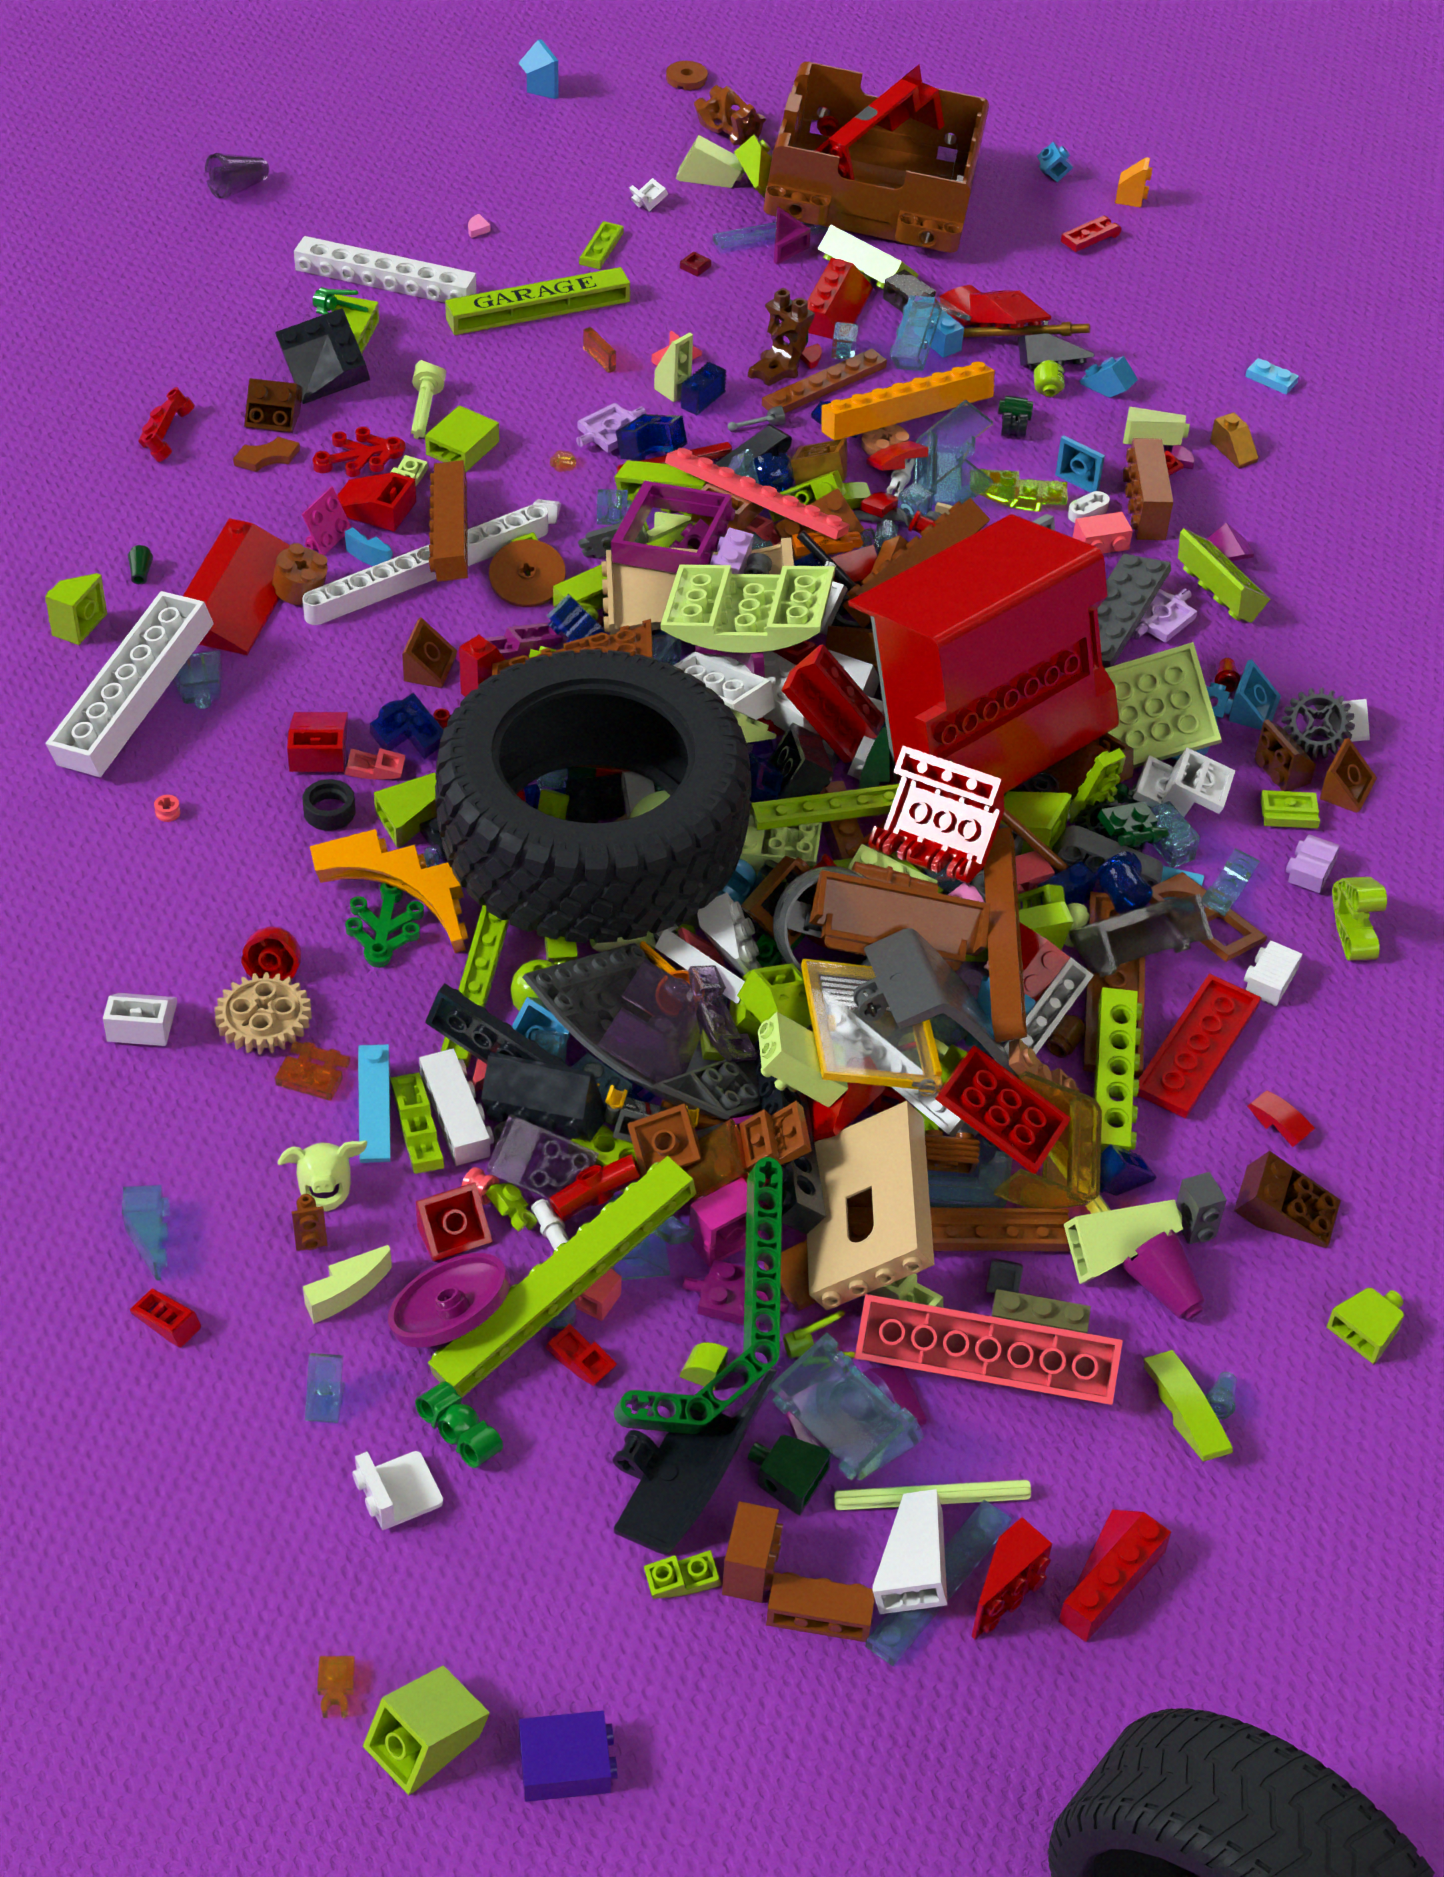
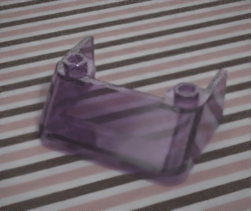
M645 959L621 997L653 1017L647 1023L622 1007L597 1046L658 1083L686 1073L701 1034L693 992L689 983L681 978L673 977Z

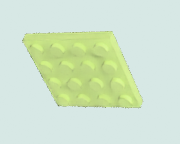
M1194 642L1105 668L1116 687L1119 719L1118 727L1108 733L1134 749L1133 768L1144 766L1149 755L1161 761L1181 755L1186 748L1195 751L1222 743Z

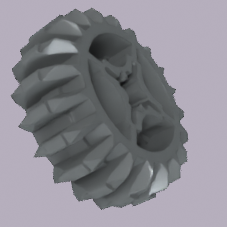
M1323 687L1320 688L1319 694H1315L1313 688L1309 689L1308 696L1302 691L1299 692V700L1292 698L1290 700L1292 707L1286 706L1284 712L1287 716L1282 717V723L1287 724L1283 729L1303 748L1306 754L1308 751H1312L1313 759L1317 758L1318 752L1322 753L1323 758H1327L1328 750L1336 755L1338 752L1337 746L1341 747L1346 738L1351 740L1352 734L1349 731L1355 728V724L1349 722L1354 719V713L1347 712L1351 705L1349 703L1341 705L1344 700L1342 695L1334 699V690H1331L1329 695H1325ZM1323 705L1326 707L1318 711L1309 706ZM1334 712L1340 721L1338 733L1333 730V726L1329 722ZM1299 713L1304 716L1303 720L1308 725L1303 734H1301L1296 724V718ZM1324 718L1322 727L1320 725L1319 727H1313L1315 719L1318 721V719L1322 720ZM1314 736H1322L1325 739L1329 738V740L1312 741L1311 738H1313Z

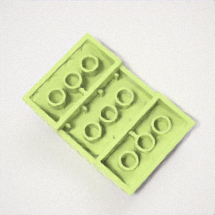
M679 565L661 621V630L685 642L725 652H765L801 643L821 631L835 574V566H782L781 574L777 575L732 574L731 565Z

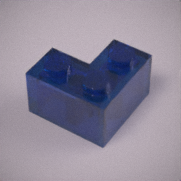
M643 414L616 430L621 459H631V461L645 460L646 456L658 451L665 452L667 455V453L688 444L683 416Z
M414 692L370 723V734L382 749L391 751L409 739L424 759L439 749L444 732L443 728Z

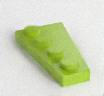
M1120 748L1110 753L1105 751L1095 758V764L1087 772V778L1078 788L1077 796L1070 802L1069 821L1071 824L1077 821L1080 810H1084L1086 804L1094 806L1096 800L1103 803L1105 799L1109 802L1115 801L1113 798L1117 793L1115 785L1120 782L1118 774L1122 772L1126 758Z

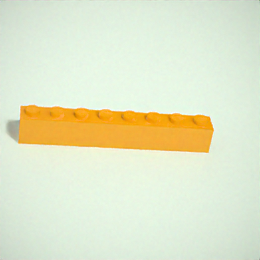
M973 362L969 366L954 367L952 370L943 373L935 372L932 376L914 378L906 383H895L891 387L873 389L872 392L865 394H854L852 397L843 400H833L831 403L822 405L821 432L836 441L994 397L995 370L983 362Z

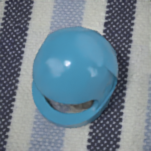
M739 859L731 879L724 889L718 892L717 896L728 893L733 902L738 901L741 906L749 897L757 878L754 868L747 861Z

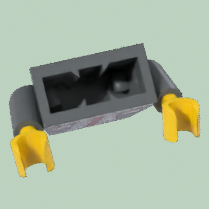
M611 1085L605 1100L607 1104L604 1117L608 1124L616 1125L613 1133L614 1138L632 1142L628 1123L668 1109L660 1105L626 1097L628 1093L626 1089L619 1091ZM698 1108L696 1110L688 1109L694 1127L698 1124L700 1110Z

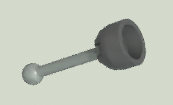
M780 405L770 408L765 417L739 423L730 422L728 430L733 432L739 427L768 421L773 426L784 425L786 423L784 410Z

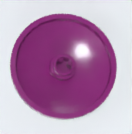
M465 1254L443 1261L421 1273L398 1294L390 1307L388 1324L396 1339L410 1347H431L457 1339L481 1325L501 1306L510 1289V1275L503 1262L491 1254Z

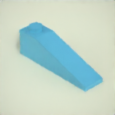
M389 1044L359 1045V1142L367 1141V1147L359 1154L360 1163L391 1162Z

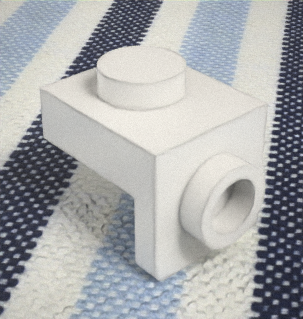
M653 178L640 190L633 185L629 188L633 194L631 197L632 201L639 208L643 206L648 211H651L668 195L667 190Z

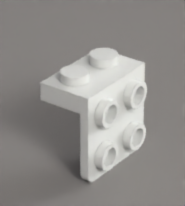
M368 1451L355 1456L357 1470L352 1471L358 1490H364L366 1495L365 1503L371 1517L376 1516L382 1531L440 1508L443 1505V1497L420 1452L413 1451L376 1467Z

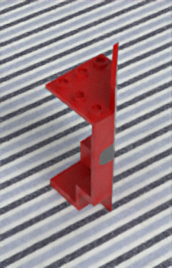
M918 64L814 151L839 156L838 173L845 179L855 181L849 147L875 125L893 132L908 118H912L937 130L945 126L939 89L922 82L920 65Z

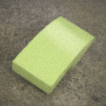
M405 455L398 469L393 467L391 472L414 478L417 486L429 467L427 461Z

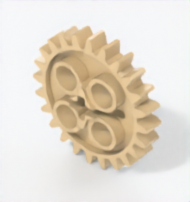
M265 972L263 978L259 979L256 973H254L250 981L245 977H241V985L232 982V991L224 989V998L217 999L218 1006L215 1007V1020L220 1036H225L227 1044L234 1042L235 1049L237 1050L245 1045L246 1053L251 1052L253 1048H257L258 1054H262L264 1048H268L271 1053H274V1046H279L285 1050V1042L288 1041L296 1044L295 1035L303 1037L304 1028L310 1027L309 1019H312L310 998H307L306 990H301L299 982L292 985L290 977L281 981L280 974L275 975L271 979L268 972Z

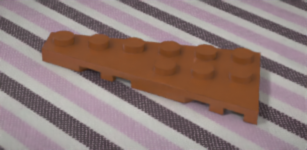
M651 619L642 621L643 626L630 629L629 625L620 627V631L616 634L608 635L602 632L563 644V649L552 652L550 648L540 650L541 654L537 656L548 655L550 657L552 653L569 650L577 653L581 649H601L602 652L615 650L630 652V656L640 654L653 658ZM522 655L494 663L492 665V675H498L501 670L516 663L525 664V660L530 658Z

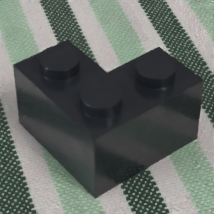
M620 774L565 780L566 795L569 796L567 806L568 821L598 823V819L616 818L625 814Z

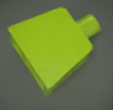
M1366 1288L1332 1309L1327 1328L1374 1365L1399 1331L1404 1318L1403 1311L1399 1309L1404 1303L1403 1298L1393 1290L1382 1296L1373 1288Z

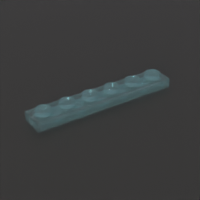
M983 1500L944 1547L947 1601L997 1542L999 1536L1011 1524V1517L986 1500ZM943 1606L888 1613L867 1638L865 1647L894 1666Z

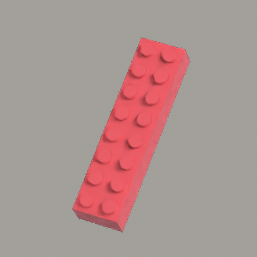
M865 1294L855 1359L1112 1405L1123 1340Z

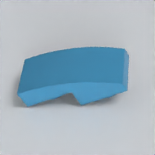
M353 527L345 531L346 551L358 560L375 566L392 559L393 552L390 546L386 543L384 544L378 537L368 540L365 535H361Z

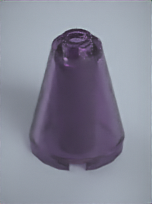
M224 153L211 154L205 163V173L209 172L210 180L206 181L210 191L216 198H228L265 180L269 174V165L262 157Z

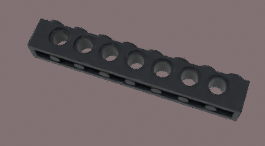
M758 1039L753 1046L761 1109H765L770 1115H773L795 1101L804 1109L812 1151L781 1165L782 1223L807 1235L826 1217L807 1095L798 1090L792 1092L787 1087L783 1091L778 1090L774 1084L777 1078L773 1076L768 1078L762 1075Z

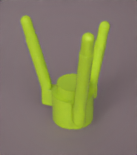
M840 1310L803 1329L783 1334V1343L789 1358L798 1357L800 1364L810 1360L854 1358L855 1352L809 1353V1350L814 1348L811 1333L839 1320L840 1317L845 1315V1312Z

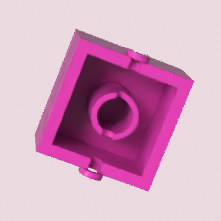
M743 1178L732 1183H725L719 1190L707 1196H701L690 1204L688 1242L709 1267L712 1266L713 1260L722 1261L746 1248L747 1183ZM758 1201L760 1207L763 1208V1202Z

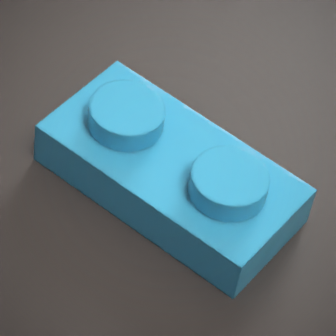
M1259 358L1247 369L1245 376L1286 395L1297 384L1299 378L1298 375L1291 373L1289 370L1282 369Z

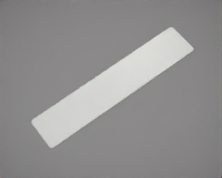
M668 929L662 932L655 945L657 950L735 1003H739L740 998L737 994L745 983L744 980Z

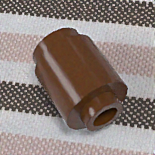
M1064 1015L1047 1039L1046 1047L1050 1053L1059 1058H1065L1067 1055L1072 1054L1085 1035L1086 1027L1082 1019L1075 1015Z

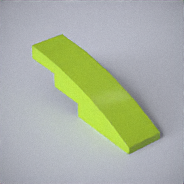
M420 1072L391 1077L390 1082L414 1174L443 1169L444 1160Z
M1171 1350L1144 1358V1369L1158 1385V1397L1173 1414V1425L1200 1459L1204 1462L1233 1453V1447L1204 1393L1175 1352Z

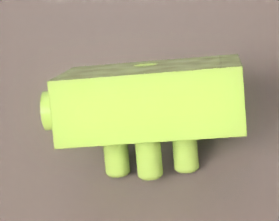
M776 1012L769 1020H765L758 1030L762 1065L761 1073L768 1078L770 1076L777 1078L774 1084L778 1090L783 1091L786 1087L792 1092L798 1090L829 1108L848 1089L847 1082L822 1080L812 1023L808 1028H805ZM831 1043L835 1067L837 1069H845L843 1049Z

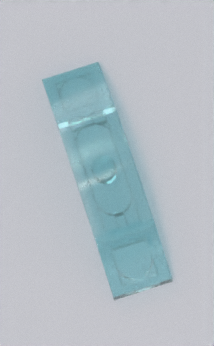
M1235 848L1213 885L1208 888L1202 897L1200 904L1226 916L1238 900L1260 861Z

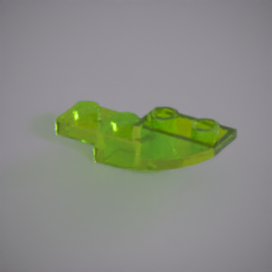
M970 469V489L997 503L1031 511H1041L1042 504L1067 505V482L1019 479V471Z

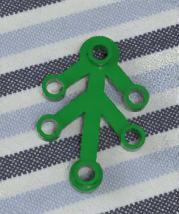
M382 883L380 886L383 903L379 919L368 909L367 900L364 897L357 896L351 899L350 910L352 914L359 916L361 919L352 917L345 923L346 933L354 937L365 948L364 958L371 966L377 968L384 967L390 962L393 956L392 951L408 942L419 939V925L412 921L420 920L424 916L423 904L418 901H412L407 905L406 912L392 919L394 905L402 900L403 890L386 883ZM362 920L376 933L375 940L363 931ZM402 927L401 934L387 941L389 934Z

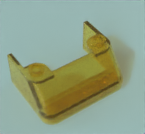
M1025 1071L1017 1078L1060 1109L1071 1120L1043 1162L1042 1177L1019 1169L994 1190V1195L1026 1208L1058 1209L1088 1205L1098 1197L1100 1192L1101 1107L1094 1098Z

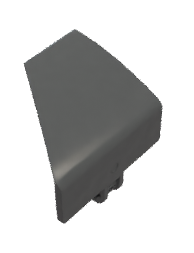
M906 928L864 947L876 975V978L859 985L853 993L854 1002L858 1006L859 1014L864 1020L875 1021L880 1019L888 1005L899 1028L915 1025L944 1013L976 1038L1001 1066L1016 1077L1018 1076L1009 1066V1057L1002 1043L996 1042L993 1026L975 997L945 959L916 930Z

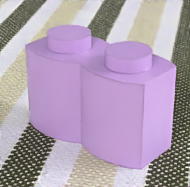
M1310 834L1306 837L1305 841L1300 840L1295 851V856L1297 857H1291L1286 868V873L1290 874L1288 882L1320 893L1337 860L1340 845Z

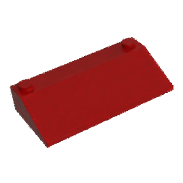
M228 519L183 597L204 601L214 623L199 645L243 655L249 654L279 600L275 593L276 589L272 586L277 556L280 552L289 548V544L254 523Z

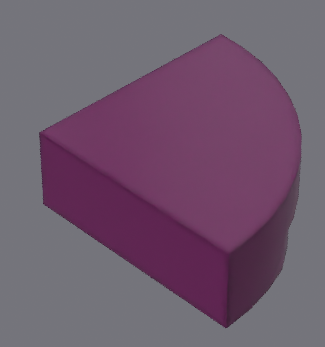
M1173 445L1171 454L1184 465L1183 468L1193 469V454L1181 445Z

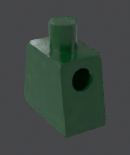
M781 1435L772 1449L755 1442L747 1459L761 1466L758 1476L760 1488L794 1513L801 1515L830 1469L832 1451L800 1439Z

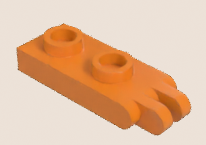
M848 531V534L836 540L820 532L807 533L829 555L849 552L863 545L861 535L856 531ZM793 534L792 545L796 556H813L797 538L798 534Z

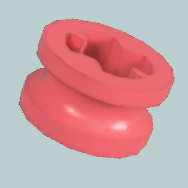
M162 795L155 800V814L159 820L171 822L179 817L180 807L177 797Z

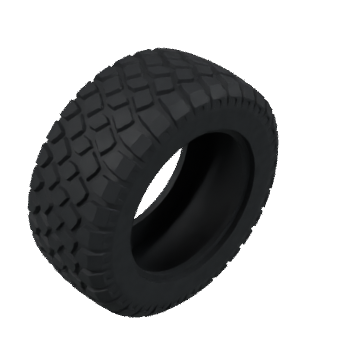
M581 649L577 653L569 650L552 653L550 657L548 655H541L527 659L525 664L516 663L501 670L500 674L492 675L480 683L478 689L472 690L461 701L460 707L455 708L448 720L447 727L444 728L440 741L436 765L435 799L440 837L449 866L452 868L453 874L460 885L467 889V893L479 905L486 906L488 912L501 920H510V925L527 932L537 930V935L556 940L561 936L565 937L566 941L587 943L588 939H594L595 943L617 942V939L620 937L624 940L645 937L648 931L650 933H658L674 927L675 922H683L697 914L699 909L705 908L717 897L718 892L724 889L737 867L746 839L751 801L749 800L751 797V772L746 740L737 718L731 709L725 705L724 700L712 689L706 687L705 683L669 663H658V659L640 654L630 656V652L615 650L602 652L601 649ZM603 765L638 773L658 784L670 797L654 809L630 819L609 823H579L547 815L524 802L517 794L530 782L547 773L573 766Z

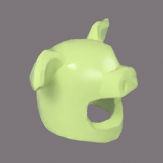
M367 1141L346 1142L341 1147L321 1142L313 1144L304 1150L300 1147H290L281 1154L278 1165L295 1163L301 1195H311L316 1201V1207L323 1206L324 1211L327 1212L336 1209L348 1197L351 1185L349 1158L361 1154L367 1147ZM339 1184L338 1193L333 1197L325 1199L313 1196L309 1189L310 1186L314 1193L332 1192L335 1186Z

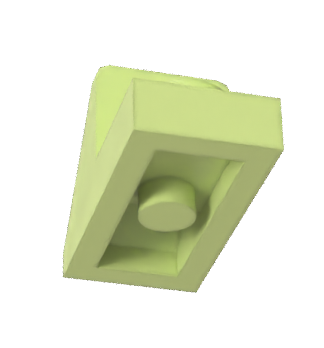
M655 512L654 528L647 531L649 536L648 543L692 523L691 517Z

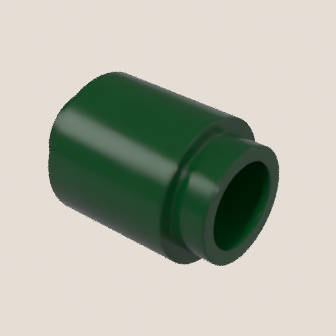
M1005 396L1004 400L999 401L998 414L1002 415L1003 420L1004 412H1011L1016 416L1024 413L1028 414V421H1031L1033 402L1028 401V398Z

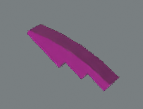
M548 622L507 627L505 636L485 639L496 646L504 659L508 660L522 655L529 657L530 650L539 651L540 646L550 648L562 642L563 636ZM458 649L457 654H456V659H457L458 662L460 663L459 649Z

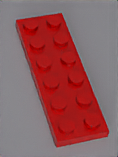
M1209 973L1138 1079L1139 1089L1137 1096L1186 1119L1260 1005L1262 997Z

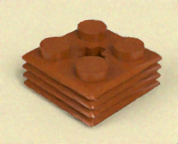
M939 1130L925 1131L927 1170L965 1174L975 1172L980 1161L978 1158L980 1156L979 1145L981 1142L978 1139H974V1134L960 1132L956 1133V1137L943 1136L944 1132Z

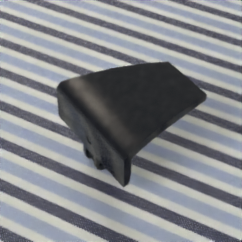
M769 1369L753 1396L739 1411L732 1416L719 1415L699 1433L668 1432L658 1448L646 1434L637 1430L628 1431L624 1439L625 1445L621 1451L616 1452L613 1457V1463L624 1473L641 1481L614 1526V1533L655 1552L661 1554L670 1553L696 1521L714 1494L769 1393L777 1370ZM695 1409L689 1410L693 1419L703 1421L699 1411Z

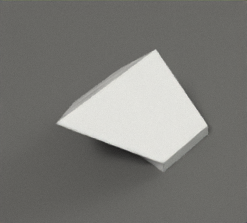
M1367 699L1343 701L1341 705L1347 703L1351 705L1347 712L1354 713V719L1349 721L1355 724L1354 730L1349 731L1352 734L1351 741L1370 740ZM1314 705L1318 711L1326 707L1323 705ZM1334 712L1329 722L1338 733L1340 721Z

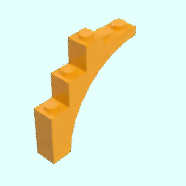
M376 829L310 846L314 868L320 883L340 879H365L386 883L406 891L421 901L439 919L448 933L455 953L466 950L464 940L469 939L464 922L459 923L457 916L462 914L459 899L464 898V893L448 862L427 868L424 854L418 855L415 845L388 852L385 838L379 839Z

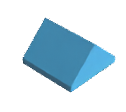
M1252 659L1247 661L1236 690L1229 721L1262 730L1264 720H1273L1281 695Z

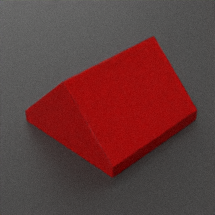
M476 1182L416 1201L417 1228L432 1261H437L492 1242Z

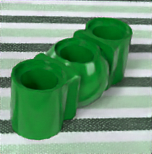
M445 1381L441 1382L416 1398V1409L423 1420L431 1423L434 1429L438 1427L440 1435L447 1443L457 1445L456 1452L461 1455L468 1466L477 1468L502 1451V1439L494 1428L487 1426L484 1420L480 1422L478 1414L471 1406L461 1404L462 1397L457 1394L451 1384Z

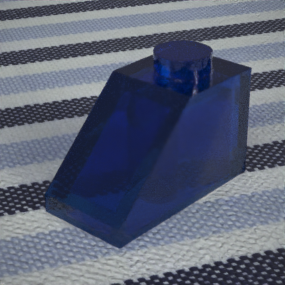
M1112 1144L1085 1168L1092 1177L1090 1179L1091 1184L1097 1191L1115 1196L1153 1182L1157 1178L1141 1155Z

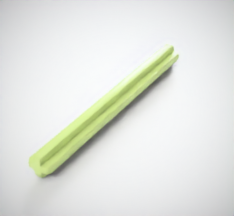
M1029 1480L837 1490L834 1493V1505L837 1510L899 1507L903 1494L937 1489L940 1504L1027 1500L1031 1496V1485Z

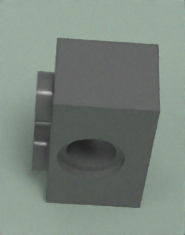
M1210 1172L1183 1179L1181 1182L1176 1206L1182 1214L1183 1229L1181 1232L1189 1245L1196 1242L1210 1241L1218 1233L1227 1199Z

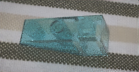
M161 1185L123 1187L122 1215L125 1231L154 1278L161 1280L162 1268L167 1267V1249L163 1248V1242H167L169 1238L168 1223H164V1216H169L170 1214L169 1197H163Z

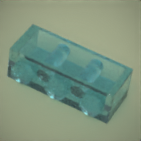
M909 296L908 302L903 308L901 324L897 327L895 343L890 349V358L897 369L923 371L942 312L936 297Z

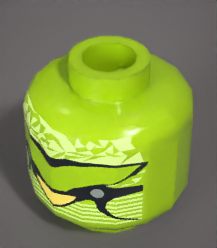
M1052 360L1040 363L1034 370L1035 390L1046 397H1053L1060 393L1065 387L1063 367Z

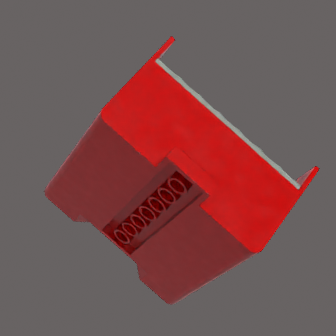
M1010 514L848 601L850 607L871 616L892 763L888 785L900 784L902 776L893 772L901 749L905 746L947 761L951 759L956 764L1003 779L1005 794L1118 727L1116 687L1102 664L1097 608L1108 595L1104 556L1098 547L1055 531L1054 517L1045 514L1031 522Z

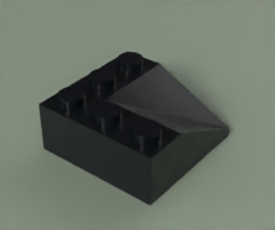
M343 308L275 332L294 383L303 387V404L370 380L365 360Z

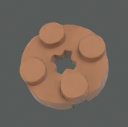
M893 424L862 433L861 447L864 452L871 456L888 446L908 442L909 434L901 426Z

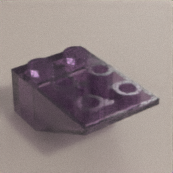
M510 1114L486 1171L549 1199L557 1192L577 1181V1175L584 1169L593 1166L599 1153Z

